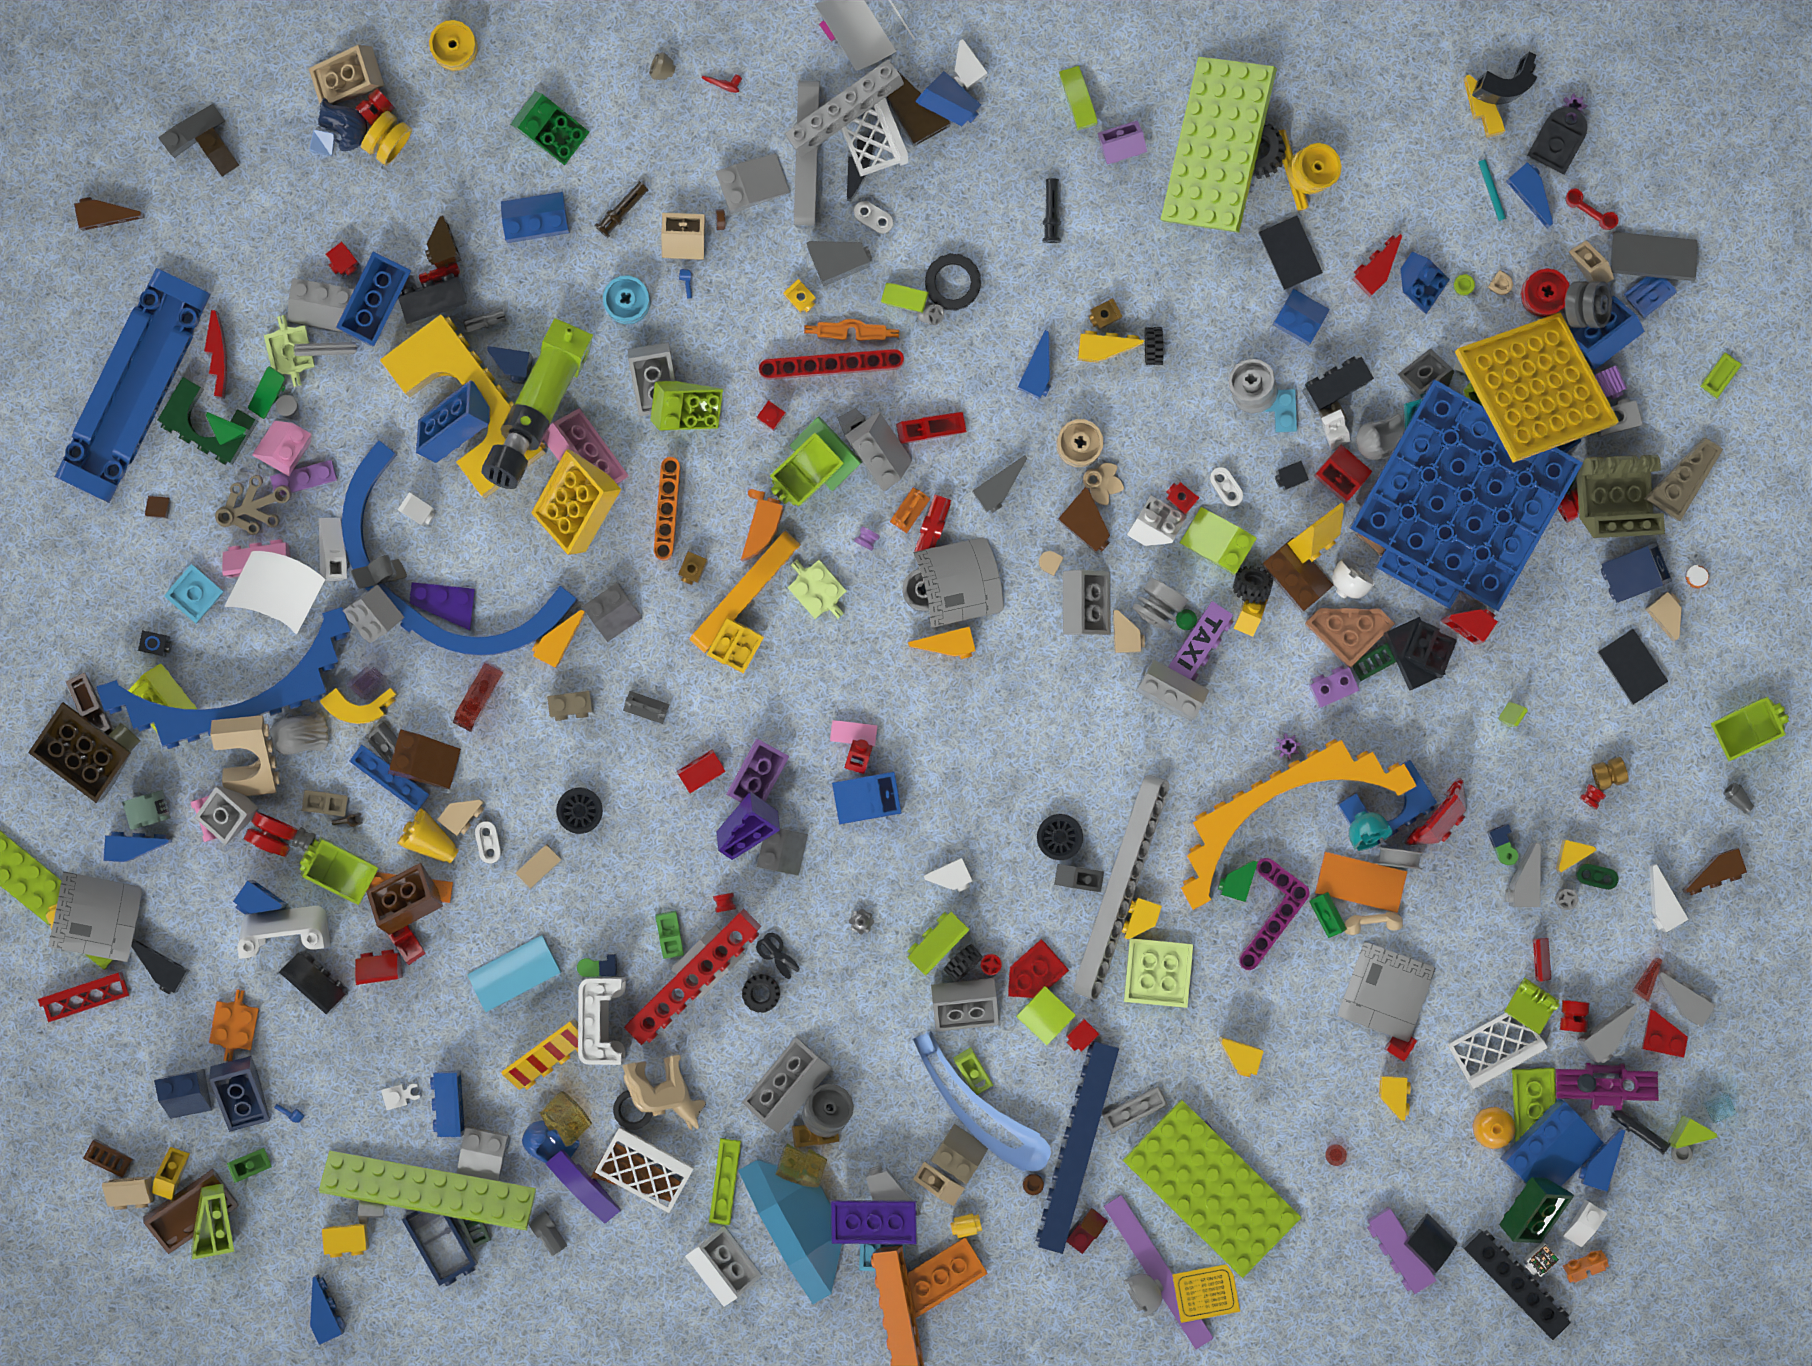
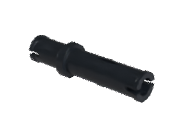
M1622 1109L1615 1110L1611 1115V1118L1623 1125L1627 1132L1631 1131L1662 1155L1669 1149L1671 1144L1641 1124L1637 1117L1630 1116Z

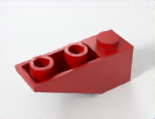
M1401 234L1397 237L1392 235L1384 243L1387 246L1381 252L1377 249L1369 257L1370 263L1366 266L1361 264L1353 272L1356 276L1352 280L1369 298L1388 280L1402 239Z

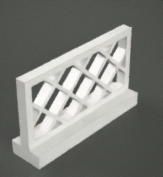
M885 98L873 106L874 110L868 109L862 120L857 118L853 120V122L859 124L856 132L848 130L846 126L842 128L860 176L898 163L900 166L908 163L907 150ZM868 113L877 116L878 121L875 126L865 122ZM862 125L873 130L869 138L859 134ZM876 131L885 135L883 144L872 140ZM856 138L867 142L863 151L854 148L853 144ZM869 144L880 148L877 156L866 153ZM884 149L891 152L894 158L885 161L879 157ZM863 157L874 160L872 166L863 169L861 165Z
M1505 1013L1448 1044V1047L1466 1077L1469 1086L1474 1090L1547 1050L1548 1047L1540 1035L1526 1028L1525 1025L1519 1026L1510 1023L1511 1016ZM1509 1017L1508 1022L1502 1021L1503 1019ZM1499 1022L1507 1025L1504 1036L1492 1033L1494 1024ZM1509 1026L1521 1029L1518 1040L1506 1037ZM1490 1027L1489 1032L1483 1031ZM1523 1031L1532 1032L1536 1040L1530 1044L1521 1042ZM1483 1033L1488 1035L1485 1046L1473 1043L1476 1034ZM1490 1036L1503 1039L1500 1051L1488 1048ZM1470 1037H1472L1471 1042L1465 1041V1040L1469 1039ZM1505 1040L1517 1043L1514 1053L1502 1052ZM1459 1043L1470 1045L1467 1057L1458 1055L1454 1046ZM1520 1044L1525 1046V1047L1519 1049V1045H1520ZM1472 1046L1484 1049L1481 1061L1469 1058ZM1487 1050L1499 1054L1497 1062L1494 1064L1483 1062ZM1501 1054L1506 1056L1500 1060ZM1460 1058L1465 1059V1064H1463ZM1468 1060L1480 1064L1478 1072L1472 1076L1469 1075L1466 1069ZM1482 1065L1488 1066V1067L1484 1068L1483 1070H1481V1069H1482Z
M620 1126L595 1173L670 1213L694 1167ZM619 1141L625 1145L627 1153L615 1157L613 1147ZM629 1147L632 1148V1149L635 1150V1151L630 1152V1151H629ZM611 1152L613 1157L607 1159ZM641 1153L644 1155L646 1164L634 1167L631 1155ZM628 1156L631 1168L620 1171L616 1159ZM647 1157L653 1160V1162H648ZM614 1160L617 1172L608 1174L601 1170L605 1162ZM659 1163L663 1167L664 1174L653 1177L649 1165ZM647 1166L650 1178L638 1181L635 1169ZM666 1168H668L672 1172L667 1173ZM632 1170L635 1182L631 1184L624 1183L621 1173ZM677 1173L684 1177L680 1185L671 1187L668 1175ZM618 1174L619 1180L613 1176ZM666 1177L668 1189L657 1191L654 1179ZM651 1181L654 1193L645 1195L641 1192L639 1184ZM637 1185V1189H638V1190H636L635 1188H633V1187H631V1186ZM677 1189L675 1195H673L672 1190ZM670 1191L672 1200L668 1207L660 1203L658 1194Z

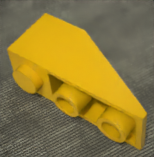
M1085 331V334H1080L1077 361L1099 363L1143 345L1144 340H1140L1137 335H1127V338H1121L1116 333H1106V336L1097 335L1096 331Z

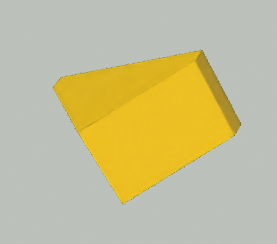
M1562 840L1556 864L1557 872H1563L1597 851L1596 848L1569 840Z

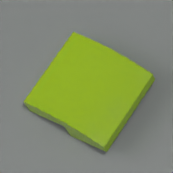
M1044 986L1016 1017L1042 1042L1048 1045L1076 1014Z

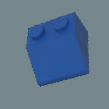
M1293 288L1272 325L1309 346L1330 309Z
M248 880L233 900L237 904L235 908L245 915L247 913L252 914L286 908L288 905L255 880Z

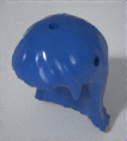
M543 1120L530 1124L522 1137V1144L527 1153L544 1163H547L562 1149L572 1158L580 1145L579 1140L567 1137L557 1127Z

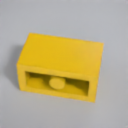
M367 1224L332 1226L322 1229L324 1255L330 1254V1258L342 1257L343 1253L351 1252V1256L363 1255L364 1251L369 1249Z

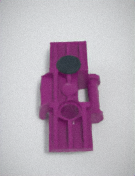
M1587 1062L1585 1063V1069H1555L1556 1099L1592 1100L1591 1110H1598L1599 1106H1614V1110H1621L1623 1100L1659 1101L1658 1071L1625 1070L1624 1063L1619 1065H1591V1063ZM1593 1073L1619 1074V1079L1594 1078ZM1625 1080L1633 1082L1634 1089L1632 1091L1624 1089L1623 1082Z

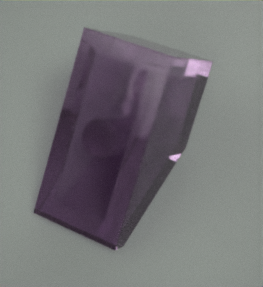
M366 666L347 685L360 698L368 700L384 683V680L381 679L383 674L375 667L371 669Z

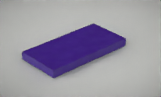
M832 1200V1244L916 1245L917 1201Z

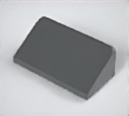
M382 722L365 738L384 761L391 765L393 753L390 749L395 750L398 738L386 723Z

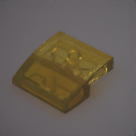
M564 1091L559 1092L539 1112L549 1131L556 1129L565 1146L572 1145L592 1125L591 1120L580 1105Z
M787 1143L783 1148L775 1175L799 1185L819 1187L827 1159L811 1149L805 1154Z

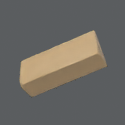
M546 844L515 874L531 889L561 861V858Z

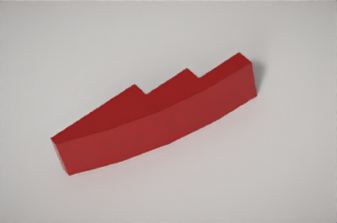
M211 310L204 352L212 354L209 374L217 376L214 396L225 399L227 385L225 336L219 313Z

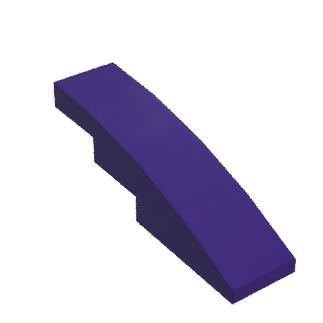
M563 1149L545 1163L568 1190L603 1223L606 1224L621 1211L595 1178L591 1179L579 1163L576 1165Z

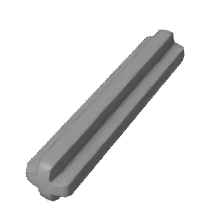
M355 342L294 345L295 356L344 355L357 352Z

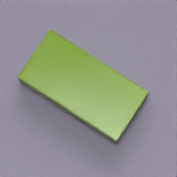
M1725 352L1700 387L1718 399L1742 364Z

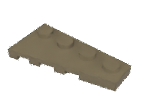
M1703 438L1644 499L1676 521H1681L1723 449L1709 439Z

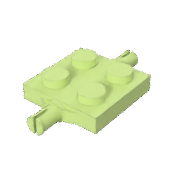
M286 315L278 316L280 329L274 333L264 335L270 365L283 375H291L293 387H298L302 385L299 373L315 367L313 356L294 355L295 344H310L305 325L296 328L288 327Z
M798 560L794 561L791 566L799 575L787 588L814 619L828 610L839 619L844 613L836 604L847 590L821 560H818L806 569Z

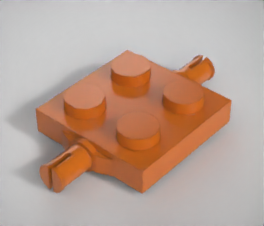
M236 989L233 1002L216 1001L209 1043L226 1048L223 1061H232L235 1049L252 1050L259 1008L250 1007L243 1003L245 990H241L240 993V989Z

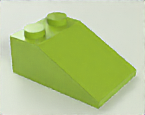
M1201 507L1181 539L1180 544L1230 574L1235 575L1257 537Z

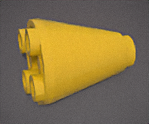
M420 808L414 816L415 820L413 822L408 821L402 831L405 833L400 836L397 843L408 850L441 862L451 863L459 849L456 848L453 841L434 819Z

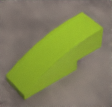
M1076 66L1059 71L1076 130L1079 131L1096 126L1098 121L1080 67Z

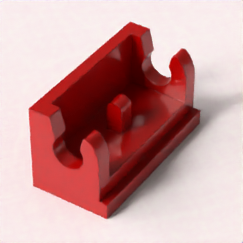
M713 749L677 770L678 776L690 794L726 772Z

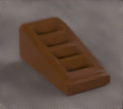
M97 1139L91 1142L83 1157L86 1161L123 1178L133 1160L131 1157ZM98 1147L100 1148V1151L97 1154L96 1158H94L93 1154L96 1148ZM106 1151L108 1152V1154L104 1162L100 1161V1159ZM113 1155H115L116 1158L113 1164L109 1166L108 1163ZM120 1159H123L124 1162L120 1169H115Z

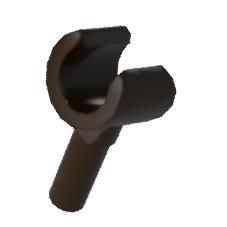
M361 813L351 814L344 819L332 820V825L348 824L351 827L361 825L363 822L358 823L355 821V817L361 815Z

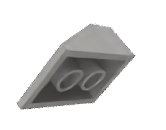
M776 153L715 171L730 214L790 193Z
M669 342L627 349L639 416L651 415L655 381H676Z
M1541 843L1529 844L1509 883V889L1505 890V902H1509L1511 907H1540Z
M714 925L671 970L677 974L721 929ZM718 947L719 951L722 954L728 953L726 947ZM742 952L737 958L733 955L728 960L731 964L723 972L718 970L714 974L716 978L708 986L703 984L699 988L702 992L698 997L701 999L746 954ZM704 960V965L707 968H713L711 961ZM690 974V980L698 983V977Z
M1627 1003L1577 1039L1592 1061L1605 1063L1613 1057L1611 1053L1616 1051L1638 1009L1636 1005Z
M467 1126L462 1141L457 1174L499 1181L509 1135Z

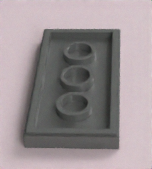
M1613 232L1611 271L1616 274L1695 281L1697 272V240Z

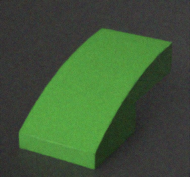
M671 911L655 914L663 959L684 955L677 912Z

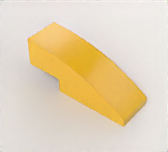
M1466 75L1463 80L1473 120L1482 118L1486 138L1502 135L1505 132V128L1496 105L1473 97L1472 94L1477 81L1471 75Z

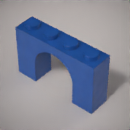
M1407 760L1402 764H1405L1417 786L1404 793V807L1401 813L1394 819L1387 821L1392 829V834L1389 837L1399 832L1397 828L1405 824V826H1408L1417 820L1415 817L1420 813L1426 815L1435 809L1433 805L1437 803L1411 760ZM1357 793L1336 804L1349 825L1355 820L1354 817L1358 813L1363 811L1369 813Z

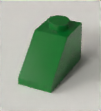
M1252 860L1227 873L1225 878L1221 877L1218 885V890H1221L1220 895L1246 902L1258 862Z

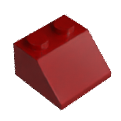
M394 949L381 951L382 955L373 956V952L360 954L361 958L355 959L356 985L403 978L400 952L394 953Z

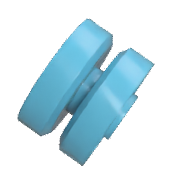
M629 275L619 276L611 280L605 287L603 305L608 315L614 321L624 325L635 324L648 314L651 305L650 295L645 285L638 278ZM627 297L631 301L629 304L623 303V300Z

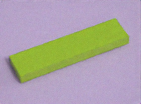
M720 1138L709 1223L730 1225L741 1140Z

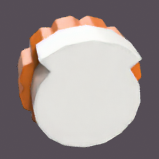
M1697 564L1687 570L1685 579L1690 587L1700 588L1708 583L1709 574L1707 569Z

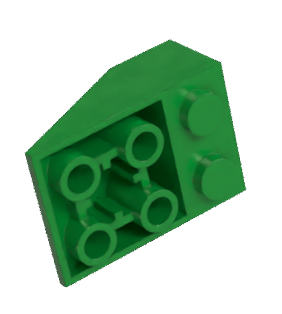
M534 91L510 124L564 166L590 133L545 95Z

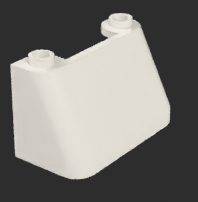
M309 906L247 915L242 921L238 941L239 959L257 956L259 948L266 944V938L301 934L302 944L308 949L331 947L326 911L320 906Z
M626 977L589 978L582 981L579 985L578 1056L584 1064L621 1065L625 1062L624 1045L620 1041L609 1040V1000L624 994Z

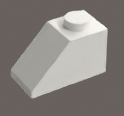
M962 39L959 41L954 72L956 77H954V80L967 91L987 77V71Z
M410 492L398 509V511L423 527L425 524L429 525L435 517L433 513L435 509Z
M962 858L924 875L927 881L952 890L958 889L959 892L969 888V883L972 882Z
M1585 1200L1563 1236L1582 1247L1597 1231L1607 1213Z

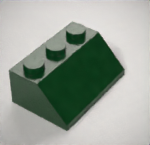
M1531 1177L1520 1195L1515 1198V1202L1509 1211L1504 1214V1218L1499 1225L1513 1242L1542 1243L1574 1195L1547 1178Z

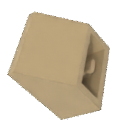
M662 213V258L704 260L705 214Z

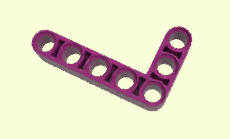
M1270 858L1259 859L1256 872L1285 895L1240 953L1238 963L1245 970H1253L1258 966L1310 895L1309 888ZM1264 861L1269 862L1271 865L1268 873H1262L1260 870V865ZM1280 874H1285L1288 878V882L1284 886H1280L1277 883V877ZM1297 887H1302L1305 891L1301 899H1297L1294 896V890ZM1284 904H1289L1292 907V912L1288 916H1284L1281 912V907ZM1271 921L1278 922L1279 929L1277 932L1272 933L1269 931L1268 925ZM1258 938L1266 940V947L1264 949H1257L1255 942ZM1245 955L1253 956L1254 962L1251 966L1243 964Z

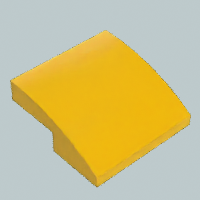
M726 618L706 655L744 674L764 636L734 620Z

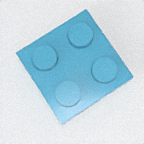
M191 564L164 597L197 624L222 596L224 591Z

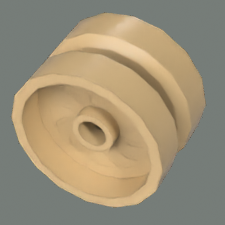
M1075 419L1068 422L1060 430L1056 440V450L1059 457L1066 464L1073 467H1086L1092 464L1100 456L1103 448V436L1100 429L1093 422L1085 419ZM1081 440L1083 442L1081 448H1077L1076 441Z

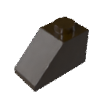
M213 127L195 138L222 177L240 166Z

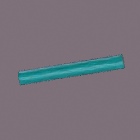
M1486 159L1481 160L1478 164L1498 221L1505 220L1507 218Z

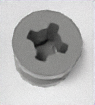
M926 302L923 313L917 312V316L923 323L938 325L944 318V310L938 304Z
M1561 889L1555 896V903L1561 909L1571 910L1578 904V895L1571 889Z

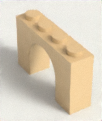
M263 715L212 720L210 735L214 750L242 748L252 751L259 758L258 761L248 766L223 768V787L245 796L276 793L277 784H280V773L275 771V768H277L276 756H272L271 753L273 752L272 740H268L270 734L269 725L264 723Z

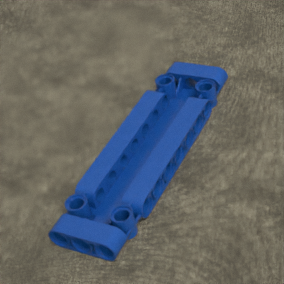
M158 268L155 269L145 291L140 295L138 306H135L131 311L73 430V439L67 445L65 456L54 477L110 503L120 480L125 476L128 464L130 465L133 462L192 341V332L199 324V318L209 300L210 293ZM154 295L155 303L148 306L146 304L147 297ZM193 314V321L185 324V315ZM80 447L81 455L74 458L72 455L73 449ZM114 465L119 467V473L116 476L110 474V469Z

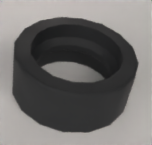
M626 1090L614 1102V1118L625 1129L637 1130L643 1128L649 1123L653 1113L646 1112L644 1117L637 1122L626 1120L621 1113L622 1103L631 1097L629 1090Z

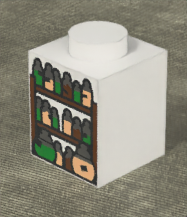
M1542 1242L1524 1258L1527 1262L1525 1267L1533 1276L1537 1273L1542 1277L1559 1261V1258Z

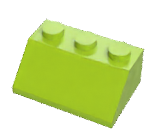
M951 911L948 914L944 912L936 920L939 924L934 929L929 927L923 933L922 937L924 939L919 945L915 942L907 950L909 953L907 958L925 976L970 930Z

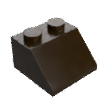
M442 215L438 218L427 241L428 250H425L429 263L437 268L462 261L448 221Z

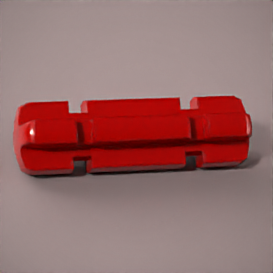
M452 263L448 267L443 266L431 270L428 274L426 272L419 274L420 283L428 280L437 282L442 280L441 276L449 273L459 274L460 269L457 263Z

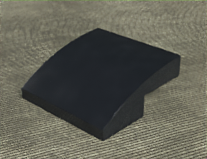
M1420 620L1405 658L1424 671L1441 679L1457 639L1439 632L1440 628Z
M1426 1213L1413 1228L1415 1231L1403 1244L1432 1273H1437L1453 1252L1457 1242Z

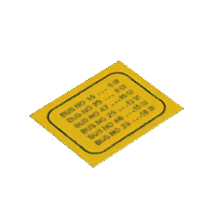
M1227 1264L1172 1274L1181 1323L1240 1312L1234 1275Z

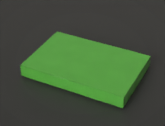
M819 416L789 446L796 451L809 437L816 433L844 463L825 483L831 491H834L862 461Z

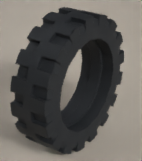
M949 253L944 256L942 255L931 263L926 272L925 289L929 293L928 296L934 304L942 306L945 310L957 311L962 308L964 309L973 303L979 294L981 275L978 267L970 258H966L962 254ZM958 265L969 274L971 281L970 289L963 297L954 300L947 299L940 295L936 289V276L945 266Z

